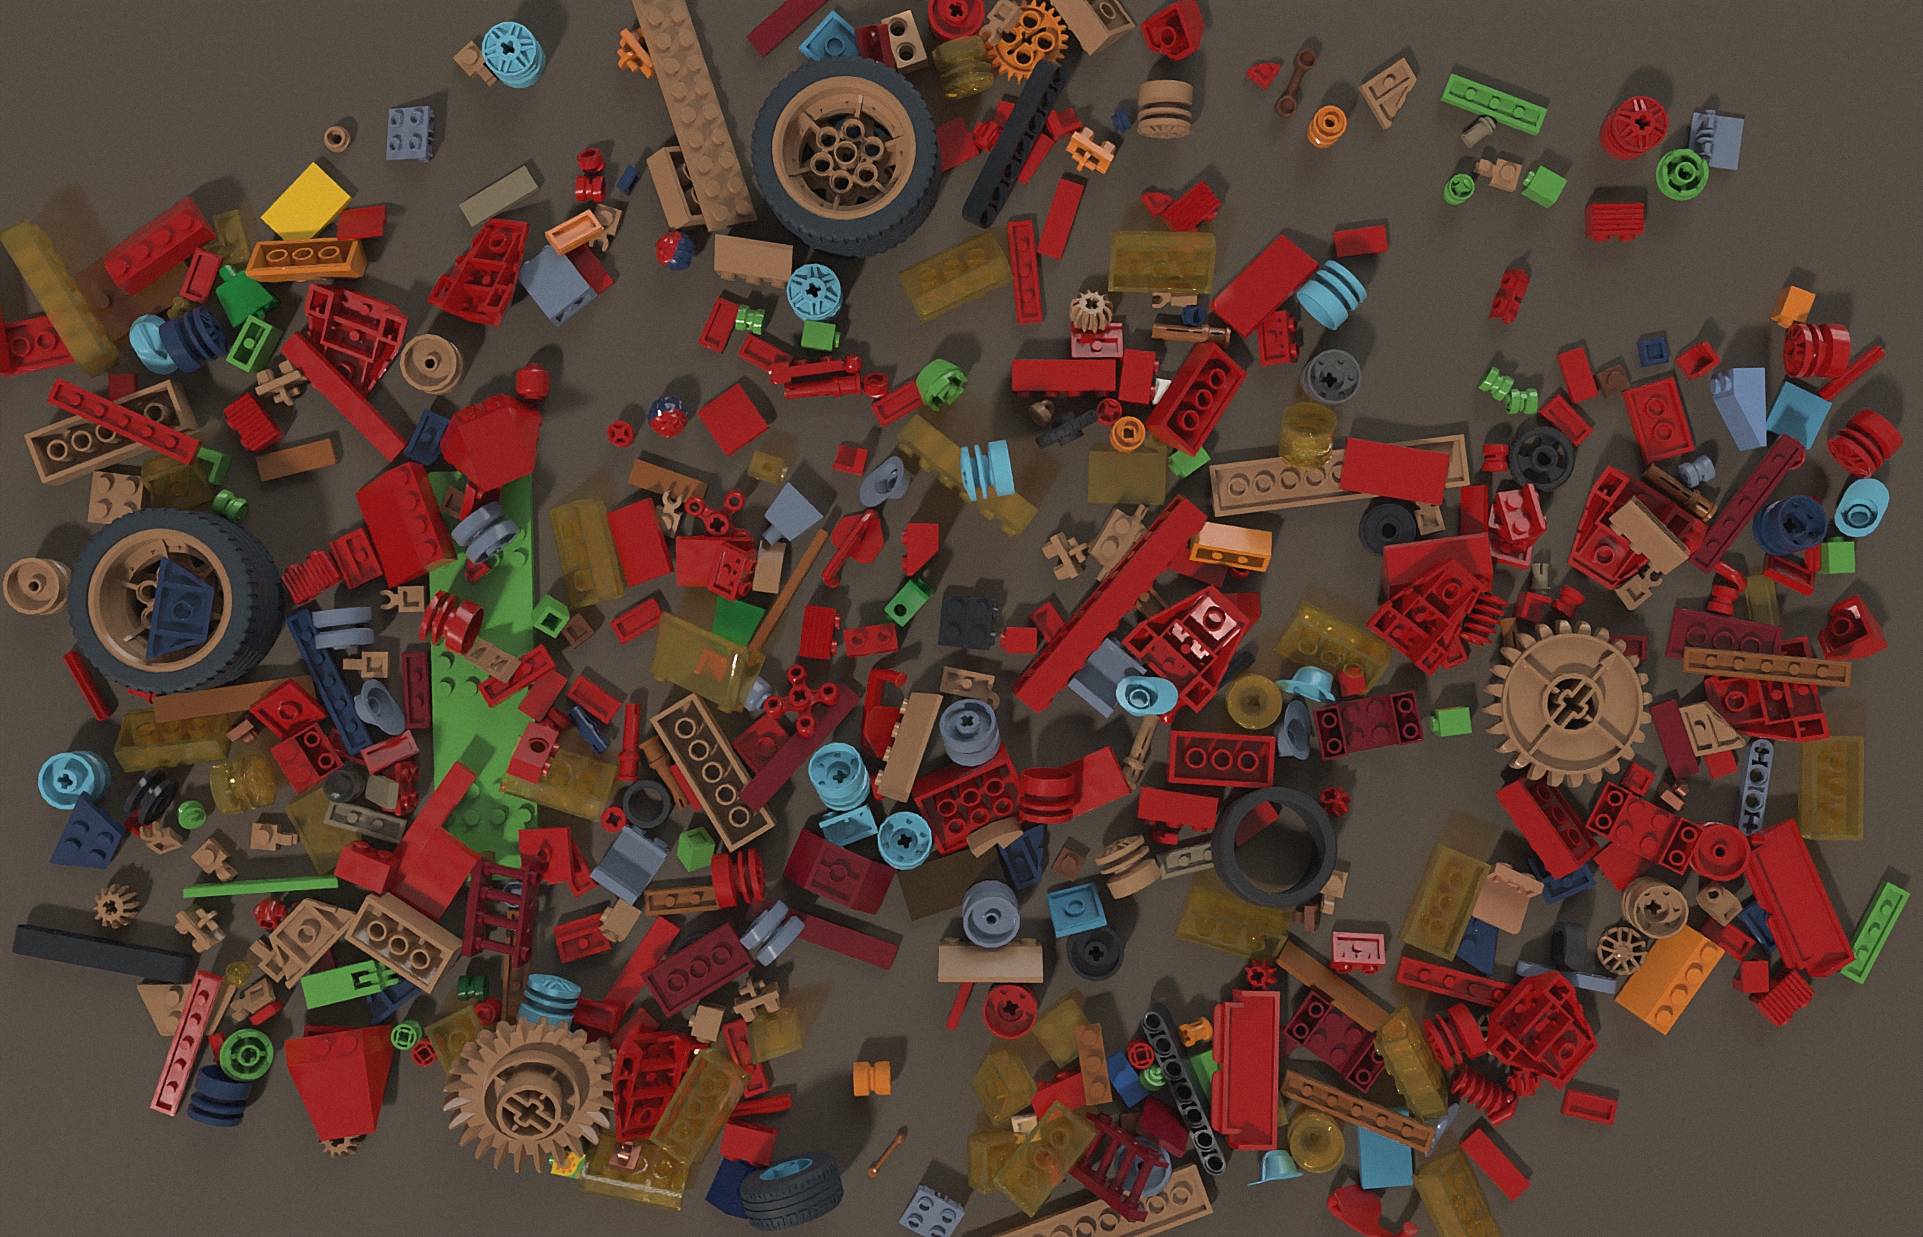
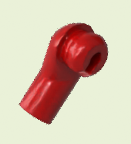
M1720 559L1713 567L1714 571L1725 578L1729 588L1736 589L1740 593L1747 587V580L1743 574Z
M1506 1090L1509 1096L1504 1106L1488 1116L1494 1127L1515 1115L1519 1099L1512 1090Z

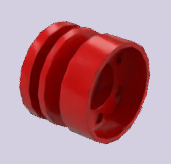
M1646 96L1633 97L1623 102L1603 120L1599 131L1600 143L1604 151L1612 158L1621 161L1635 160L1656 147L1664 139L1668 130V116L1663 106L1655 99Z
M1793 324L1789 327L1785 335L1782 354L1783 365L1788 376L1811 378L1815 375L1820 378H1839L1845 372L1850 358L1851 344L1847 328L1843 324H1820L1819 326L1816 324Z
M1862 409L1847 421L1846 428L1839 429L1836 435L1827 441L1826 446L1831 456L1839 465L1855 476L1865 479L1870 478L1876 469L1883 465V460L1890 459L1902 447L1903 440L1897 429L1884 417L1871 410Z
M439 590L431 599L424 613L419 631L420 640L428 643L432 641V644L435 646H440L445 640L446 650L465 656L473 646L481 629L485 614L484 606L469 600H465L459 606L460 600L458 596H450L448 592Z
M1033 767L1022 770L1020 790L1028 795L1020 797L1022 807L1019 810V817L1030 822L1047 824L1063 823L1072 820L1073 810L1071 807H1073L1074 800L1066 795L1074 793L1075 773L1055 767Z
M756 847L749 848L748 860L743 849L739 850L736 863H734L730 852L711 856L713 887L720 908L737 906L739 904V893L743 894L747 904L752 903L753 892L757 902L765 900L766 874L764 864Z
M996 982L988 991L982 1009L985 1024L997 1037L1004 1039L1022 1037L1035 1024L1039 1008L1038 996L1033 987L1028 983ZM1011 1000L1013 1004H1018L1015 1011H1012L1011 1008H1006L1008 1001Z
M1462 1002L1446 1009L1448 1019L1446 1023L1438 1014L1433 1015L1436 1027L1429 1018L1421 1021L1426 1042L1434 1057L1446 1071L1454 1067L1451 1057L1457 1065L1463 1064L1460 1052L1462 1050L1471 1060L1488 1052L1484 1037L1475 1019Z

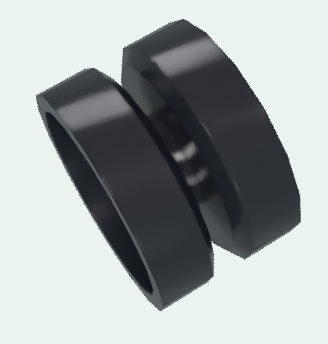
M1108 923L1105 926L1068 935L1066 941L1068 961L1074 972L1083 979L1093 982L1103 981L1115 975L1122 966L1124 959L1123 943L1115 928ZM1093 946H1098L1099 948L1096 953H1092L1089 950H1093Z

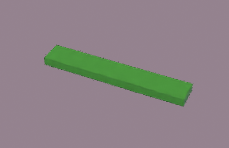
M335 875L193 884L183 889V897L337 888L345 885L346 880Z

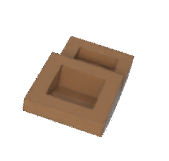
M761 540L752 590L779 594L787 543L776 542L774 545H771L768 541Z
M481 638L477 639L464 657L469 663L504 683L508 682L521 664V661Z
M1010 817L988 824L966 837L971 852L978 858L996 843L1004 849L1024 833L1019 820L1016 817Z

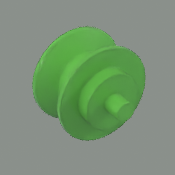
M186 801L177 809L179 824L186 829L197 828L206 820L204 807L198 801Z
M1153 1062L1149 1067L1142 1069L1140 1072V1082L1149 1091H1158L1167 1082L1157 1062Z

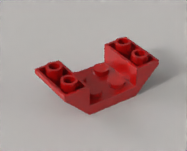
M1607 781L1584 826L1599 836L1680 875L1684 874L1706 831V828L1683 817H1677L1632 795V792Z

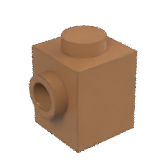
M1715 880L1709 885H1704L1695 897L1700 907L1722 926H1726L1743 910L1738 898Z
M620 898L614 903L612 908L607 906L599 919L603 921L599 929L603 931V935L613 942L617 940L621 942L629 934L641 911Z
M701 1000L697 1012L692 1011L688 1026L693 1027L691 1035L696 1036V1040L700 1042H716L726 1006Z

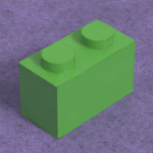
M249 314L226 361L256 375L264 370L283 331Z

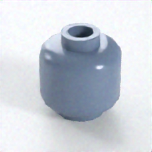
M756 673L747 676L741 675L734 684V687H736L734 698L749 711H761L764 709L765 700L772 696L771 686Z

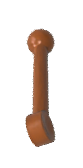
M897 1134L894 1143L875 1166H871L868 1169L869 1177H876L881 1165L895 1148L905 1141L903 1134Z

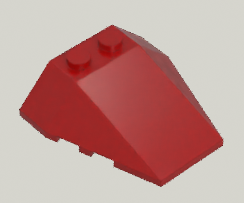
M490 218L470 242L473 245L464 257L459 255L456 258L455 262L457 265L448 276L444 273L439 278L427 301L464 321L500 326L512 303L530 225L527 222Z
M312 282L309 285L304 307L309 325L307 339L367 399L404 343L409 318L396 305L351 288ZM312 383V388L318 390L317 387Z
M505 394L491 396L481 403L464 407L459 412L453 414L440 441L441 450L449 464L452 463L460 473L463 472L473 484L483 492H486L534 472L538 452L536 443L540 441L538 431L539 426H542L543 420L537 405L534 403L525 402Z
M1607 465L1591 487L1567 563L1612 590L1638 572V569L1649 561L1643 553L1638 555L1628 545L1630 540L1624 534L1621 536L1617 535L1609 526L1612 523L1609 517L1633 495L1680 541L1697 520L1669 498L1627 472Z
M1450 557L1382 604L1365 625L1431 676L1448 657L1451 651L1448 647L1454 636L1459 635L1462 630L1460 624L1465 614H1470L1484 585Z
M1210 585L1140 622L1121 642L1161 678L1173 683L1177 689L1178 696L1198 713L1216 694L1218 686L1227 671L1250 620L1218 589Z
M1807 636L1781 640L1778 655L1812 658ZM1715 675L1704 680L1708 703L1739 735L1800 743L1831 738L1826 715L1822 710L1817 685Z
M1557 970L1524 978L1489 1016L1486 1048L1503 1064L1519 1067L1523 1071L1536 1073L1540 1077L1561 1084H1565L1599 1046L1590 1024L1585 1020L1582 1005L1578 1003L1574 986Z
M392 1024L285 1040L287 1068L321 1141L376 1132L385 1086L394 1054V1045L391 1041Z
M673 1030L627 1036L618 1051L612 1073L616 1140L619 1143L664 1135L679 1108L677 1106L679 1099L683 1093H688L691 1078L695 1072L699 1073L703 1066L709 1043L700 1042L695 1037Z

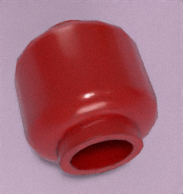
M529 363L526 364V368L517 371L516 393L525 402H543V398L548 397L550 394V373L541 369L542 365Z

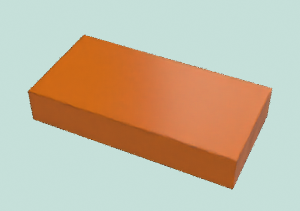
M588 209L545 232V237L560 257L603 234L604 228L591 210Z

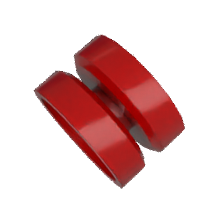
M930 0L929 29L933 38L940 45L949 49H964L973 45L980 38L979 32L984 27L985 16L983 0Z
M1716 821L1696 823L1706 828V831L1687 867L1701 876L1717 881H1728L1737 878L1743 873L1750 862L1751 848L1745 835L1731 825Z

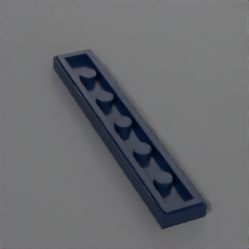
M307 607L285 618V622L350 756H355L361 753L360 750L376 743L366 722L357 715L354 697L330 648L316 649L315 635L322 631L320 628L313 626V612L311 608Z

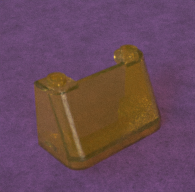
M663 611L658 624L649 671L654 673L652 678L663 683H667L669 680L717 703V709L731 714L733 710L743 711L749 693L754 686L767 655L756 650L752 651L741 644L704 629L680 615Z

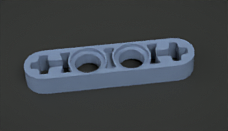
M1760 738L1750 740L1745 748L1734 817V827L1739 829L1745 837L1762 828L1774 753L1772 744L1768 740ZM1755 747L1764 748V753L1755 752ZM1752 760L1761 761L1763 765L1752 764ZM1754 768H1758L1761 771V779L1758 782H1752L1750 779V772ZM1754 793L1757 797V804L1749 808L1746 805V797ZM1744 810L1752 813L1755 812V816L1744 814ZM1743 823H1751L1752 829L1743 828Z
M1518 960L1516 974L1530 977L1556 971L1557 969L1553 966ZM1557 970L1574 987L1615 994L1617 980L1584 972Z

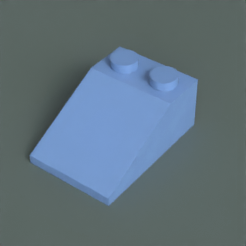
M1733 368L1714 374L1710 382L1713 401L1739 450L1746 451L1767 446L1765 368Z

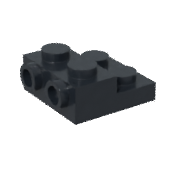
M943 594L938 645L989 650V645L994 646L996 630H991L992 620H997L998 605H994V599Z

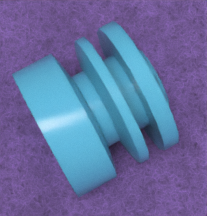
M502 22L493 26L486 33L482 43V55L487 66L505 85L513 88H526L535 84L540 79L546 67L545 54L541 45L525 26L515 22ZM509 49L512 50V51L515 50L514 53H511V52L507 53Z
M1328 260L1322 266L1323 270L1320 269L1315 273L1318 282L1314 280L1307 281L1297 292V298L1317 321L1329 329L1336 330L1348 318L1346 309L1355 310L1358 307V303H1362L1367 298V293L1361 283L1347 269L1335 261Z
M808 264L797 269L789 278L787 285L788 301L800 319L804 322L805 320L823 323H828L835 319L841 311L844 298L841 284L833 271L823 265ZM813 287L820 290L816 298H813L812 294H810Z
M1006 440L989 442L988 455H982L979 445H974L976 457L969 458L968 447H961L959 463L963 485L970 497V502L977 501L975 492L977 488L982 489L983 499H987L988 486H994L998 497L1015 494Z
M831 743L815 752L810 760L808 772L824 804L834 810L847 811L856 808L864 802L870 793L871 782L869 773L856 749L846 743Z
M908 811L897 812L887 817L880 826L877 836L879 852L883 860L890 866L900 870L914 869L921 865L929 856L932 846L931 830L927 822L918 814ZM902 836H905L907 840H912L907 849H904L903 845L897 844L901 842Z
M544 974L529 975L527 981L529 987L525 988L524 995L531 1000L521 1002L516 1021L518 1017L526 1016L529 1019V1023H537L540 1016H546L549 1019L550 1025L556 1026L562 1020L569 1022V1031L573 1013L567 1009L576 1007L578 1001L575 998H579L581 988L557 976Z

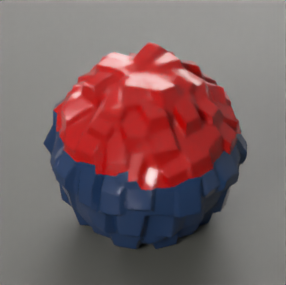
M683 230L668 232L662 235L654 245L657 249L656 256L662 266L671 271L687 269L691 265V257H694L696 252V245Z
M665 396L652 403L647 418L648 424L656 433L670 439L680 435L687 426L688 411L677 397Z

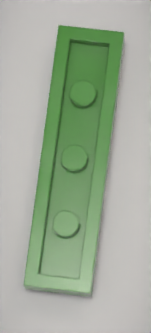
M1452 73L1447 79L1440 98L1441 101L1484 117L1488 116L1494 121L1534 136L1539 133L1547 109Z
M1882 881L1849 944L1856 960L1837 972L1863 985L1910 893L1887 881Z

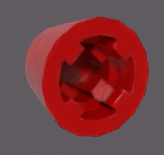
M488 996L487 1000L478 1001L473 1010L474 1021L481 1026L498 1022L501 1019L502 1003L493 996Z

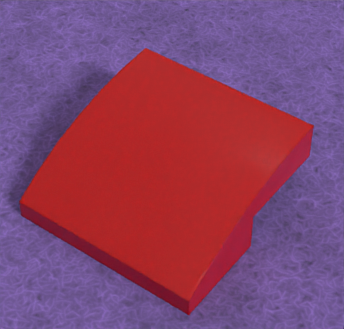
M739 383L696 412L727 457H730L770 428Z
M1491 504L1488 511V538L1492 561L1527 570L1530 567L1533 544L1537 539L1509 544L1496 504Z

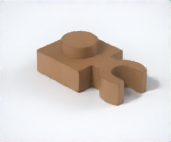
M999 0L987 16L991 22L981 28L979 35L986 40L991 34L987 41L992 46H996L1000 41L1002 31L1009 33L1024 12L1009 0Z
M597 203L594 216L604 228V233L591 239L589 247L594 249L597 241H603L602 251L607 253L610 249L608 237L609 235L617 236L623 211Z
M668 489L662 498L665 506L658 505L656 513L663 535L674 539L677 536L683 515L682 512L676 511V509L683 503L684 495L680 494L677 502H673L670 499L671 490Z
M1411 501L1418 508V510L1411 513L1416 524L1418 538L1441 533L1446 530L1438 505L1431 507V504Z
M1652 568L1644 569L1640 576L1639 574L1630 576L1614 589L1628 610L1637 608L1653 595L1648 589L1649 587L1659 586L1662 583V578H1657L1653 581L1650 579V574L1654 571Z
M399 586L398 594L392 590L380 592V595H388L391 599L389 604L381 605L382 609H393L397 605L399 606V612H425L427 609V586Z
M152 822V829L140 827V837L145 840V845L159 855L183 847V837L170 827L161 829V824L158 822Z
M264 978L246 990L245 998L237 999L230 1004V1007L236 1011L232 1014V1017L237 1021H242L248 1016L249 1012L255 1015L275 1002L273 983L269 979Z

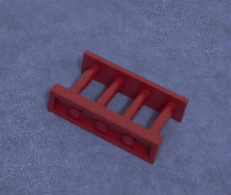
M486 850L477 853L481 858L471 872L461 955L473 957L487 949L512 955V967L519 968L529 963L533 954L531 944L538 889L543 876L541 871L542 863L537 861L526 865L524 870L496 864V852ZM493 874L523 880L521 895L493 889ZM490 899L519 905L518 920L490 914L488 911ZM487 924L516 930L515 945L487 939L485 936Z
M1087 1112L1085 1117L1096 1124L1082 1159H1078V1161L1067 1159L1063 1169L1124 1218L1145 1222L1148 1212L1140 1206V1196L1153 1166L1168 1169L1169 1163L1161 1158V1152L1154 1148L1146 1147L1112 1122L1113 1117L1104 1112H1099L1098 1114ZM1106 1132L1112 1137L1097 1171H1094L1091 1162L1102 1136ZM1121 1143L1128 1149L1113 1183L1107 1181L1108 1176L1106 1175ZM1137 1155L1144 1162L1128 1196L1123 1193V1185Z

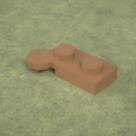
M948 666L944 667L940 692L980 699V701L988 704L993 711L1000 704L999 696L992 691L995 676Z

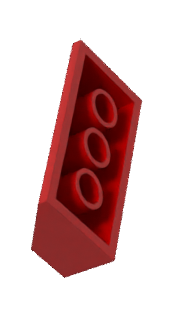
M187 196L105 253L104 267L119 288L134 296L194 254L196 247H204L218 236L192 197Z
M1214 342L1197 343L1144 423V427L1161 442L1191 457H1195L1248 374Z
M1487 532L1384 546L1381 586L1387 601L1450 557L1484 585L1481 592L1491 591L1493 566Z
M1528 769L1505 784L1495 794L1500 804L1514 820L1516 827L1521 830L1528 840L1530 847L1536 851L1543 861L1547 871L1557 880L1579 869L1601 847L1589 830L1584 827V823L1557 786L1547 785L1548 772L1546 771L1538 780H1531L1527 778Z

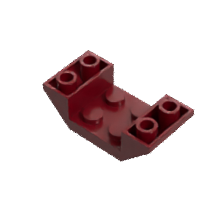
M1415 690L1358 698L1329 704L1312 710L1323 761L1348 756V753L1394 744L1401 746L1425 741Z
M803 827L782 874L801 887L850 909L876 915L896 868L874 857L871 860L826 840L825 836Z
M1313 990L1310 991L1281 1031L1302 1048L1305 1047L1334 1068L1347 1081L1365 1094L1396 1053L1386 1043Z

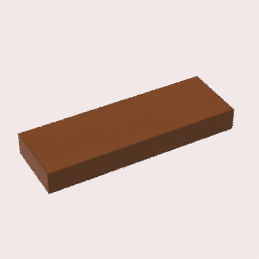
M330 438L255 457L261 482L264 483L339 464L333 439Z
M638 459L634 461L627 482L660 495H664L669 489L671 490L670 498L677 500L680 494H683V503H686L687 499L693 495H699L704 499L709 487L707 483ZM691 503L692 506L700 508L698 503Z
M713 884L647 889L643 891L645 916L723 909L717 903Z

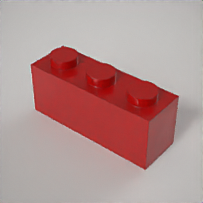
M1140 785L1135 816L1141 818V823L1156 825V821L1167 822V827L1181 829L1183 824L1192 826L1191 830L1207 832V828L1214 829L1219 798L1212 795Z
M1080 1062L1075 1069L1070 1071L1063 1069L1055 1073L1054 1078L1046 1082L1042 1079L1030 1085L1031 1088L1027 1090L1028 1097L1040 1124L1086 1104Z

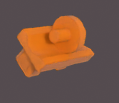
M641 27L631 32L627 28L620 32L622 39L619 44L622 48L617 51L621 57L618 66L621 70L630 68L633 73L640 69L650 79L655 75V69L649 51L645 52L642 48L646 41Z
M1084 127L1079 133L1075 131L1066 150L1073 154L1072 158L1079 162L1076 170L1081 172L1084 167H1087L1092 171L1096 169L1105 174L1114 158L1115 145L1104 141L1099 147L1092 142L1095 134L1087 127Z

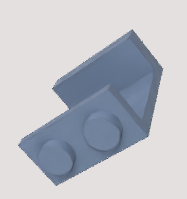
M552 245L545 246L539 255L531 261L525 262L520 267L519 281L549 320L557 327L598 296L566 255L563 254L559 257Z
M1106 637L1103 639L1101 647L1097 651H1093L1083 668L1074 674L1067 685L1106 718L1110 716L1114 711L1113 708L1118 703L1116 689L1121 680L1129 676L1144 675L1147 671L1142 667L1145 662L1134 654L1131 656L1127 655L1123 651L1125 646L1114 637L1111 640Z
M628 823L623 827V832L600 865L593 870L590 877L630 905H633L671 851L667 849L668 845L657 837L652 839L646 835L647 830L645 828Z

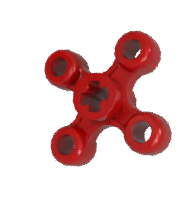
M729 491L725 497L724 505L719 509L709 508L705 500L699 495H693L687 499L685 503L686 512L691 516L701 518L705 523V531L697 536L752 537L748 530L739 529L732 523L733 513L743 508L746 498L741 491ZM737 497L739 499V503L734 504L731 501V498ZM691 503H698L700 508L694 509ZM716 517H719L720 521H724L721 528H718L717 524H713Z
M794 664L787 671L788 680L793 685L789 696L780 698L775 695L768 697L764 702V709L766 714L774 719L782 717L788 711L796 712L798 714L796 728L799 734L803 737H812L818 730L817 722L812 716L816 705H835L839 702L841 693L839 688L831 682L823 684L817 690L809 689L806 686L809 676L806 668L800 664Z

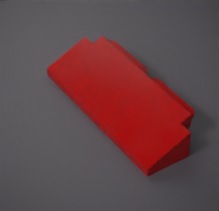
M1788 818L1747 835L1746 838L1751 847L1750 862L1744 873L1759 907L1765 909L1768 914L1766 923L1785 966L1789 969H1804L1807 976L1827 978L1856 960L1794 818Z
M1231 989V1002L1220 1001V1004L1215 1005L1213 1008L1212 1059L1218 1063V1071L1212 1074L1210 1124L1212 1129L1218 1133L1228 1134V1146L1236 1150H1277L1280 991Z

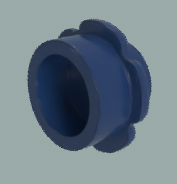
M1125 108L1119 111L1115 109L1116 115L1111 116L1115 131L1121 130V133L1124 134L1125 130L1131 129Z
M1198 303L1197 305H1187L1182 311L1184 324L1191 327L1201 325L1205 319V309Z

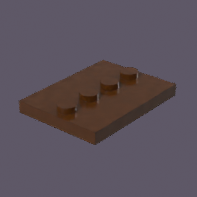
M104 257L73 277L112 340L119 343L129 336L133 322L144 315L160 317L188 300V298L179 294L190 265L185 259L134 296L116 285L104 267Z

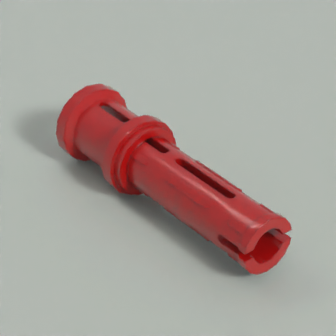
M860 372L854 376L840 377L839 375H834L832 379L784 383L786 400L834 395L837 398H841L842 395L857 393L859 396L863 395Z
M625 703L622 751H619L617 755L620 763L619 774L616 775L615 780L639 781L637 765L641 755L637 750L642 704Z

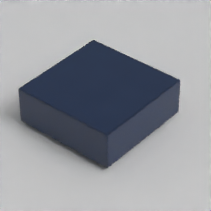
M629 164L616 185L618 190L626 196H630L641 178L640 172Z
M1665 337L1637 342L1641 368L1669 362Z

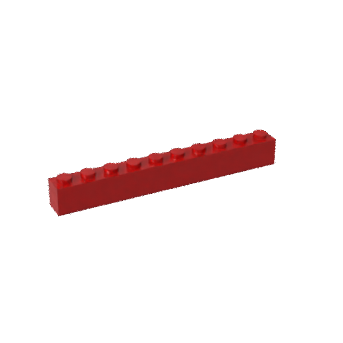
M1178 493L1012 686L1011 689L1015 696L1038 714L1042 709H1047L1053 701V696L1068 685L1072 674L1083 668L1087 661L1086 658L1091 652H1095L1101 647L1104 637L1119 626L1123 615L1134 609L1137 599L1141 594L1148 592L1154 584V579L1170 567L1173 557L1177 553L1179 554L1184 551L1194 533L1197 534L1203 529L1205 520L1208 517L1188 499Z

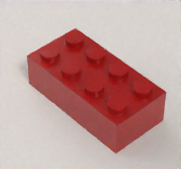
M1169 729L1165 780L1170 783L1271 788L1273 787L1276 737L1271 735Z

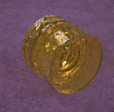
M966 36L943 43L932 51L936 71L944 73L939 78L940 85L944 86L942 88L944 98L958 99L969 97L990 88L995 83L994 75L990 73L991 64L983 62L988 57L983 37Z
M1315 401L1295 402L1286 407L1282 414L1281 432L1278 442V455L1281 460L1289 466L1301 470H1313L1327 464L1332 455L1333 439L1337 427V416L1333 410Z
M1248 673L1240 675L1231 682L1226 690L1225 704L1228 713L1236 723L1244 728L1257 730L1266 728L1275 722L1281 713L1282 697L1280 690L1274 682L1263 675ZM1249 694L1251 696L1258 695L1256 698L1258 704L1256 706L1253 704L1246 705L1249 702L1246 698Z
M261 753L253 754L249 757H241L238 762L230 760L214 764L211 768L210 787L214 801L222 814L230 816L246 812L249 807L257 809L261 808V806L265 807L274 804L277 794L274 773L270 763Z
M1310 1107L1300 1110L1292 1116L1287 1125L1286 1138L1296 1163L1301 1168L1314 1173L1327 1172L1337 1166L1344 1155L1345 1142L1338 1123L1332 1115ZM1313 1132L1318 1137L1315 1141L1310 1137V1134Z

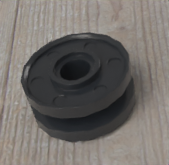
M1382 504L1369 509L1362 516L1358 526V537L1362 546L1370 554L1378 557H1383L1384 546L1414 542L1416 536V524L1412 515L1404 507L1396 504ZM1384 524H1389L1392 527V535L1389 538L1382 535L1381 529Z
M159 768L151 770L133 788L125 802L123 812L129 817L138 815V822L144 826L151 825L172 803L179 789V781L173 777L165 780L166 774Z

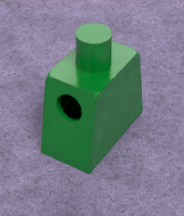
M229 264L218 272L225 283L216 289V294L231 325L242 330L249 314L261 319L282 304V302L263 282L260 283L246 276V269L238 273L233 265Z
M916 575L884 608L887 614L879 623H894L895 627L898 624L903 627L936 592ZM900 604L906 607V612L900 609Z
M718 595L712 635L722 639L718 653L733 658L737 644L748 647L768 610L740 600L733 602Z

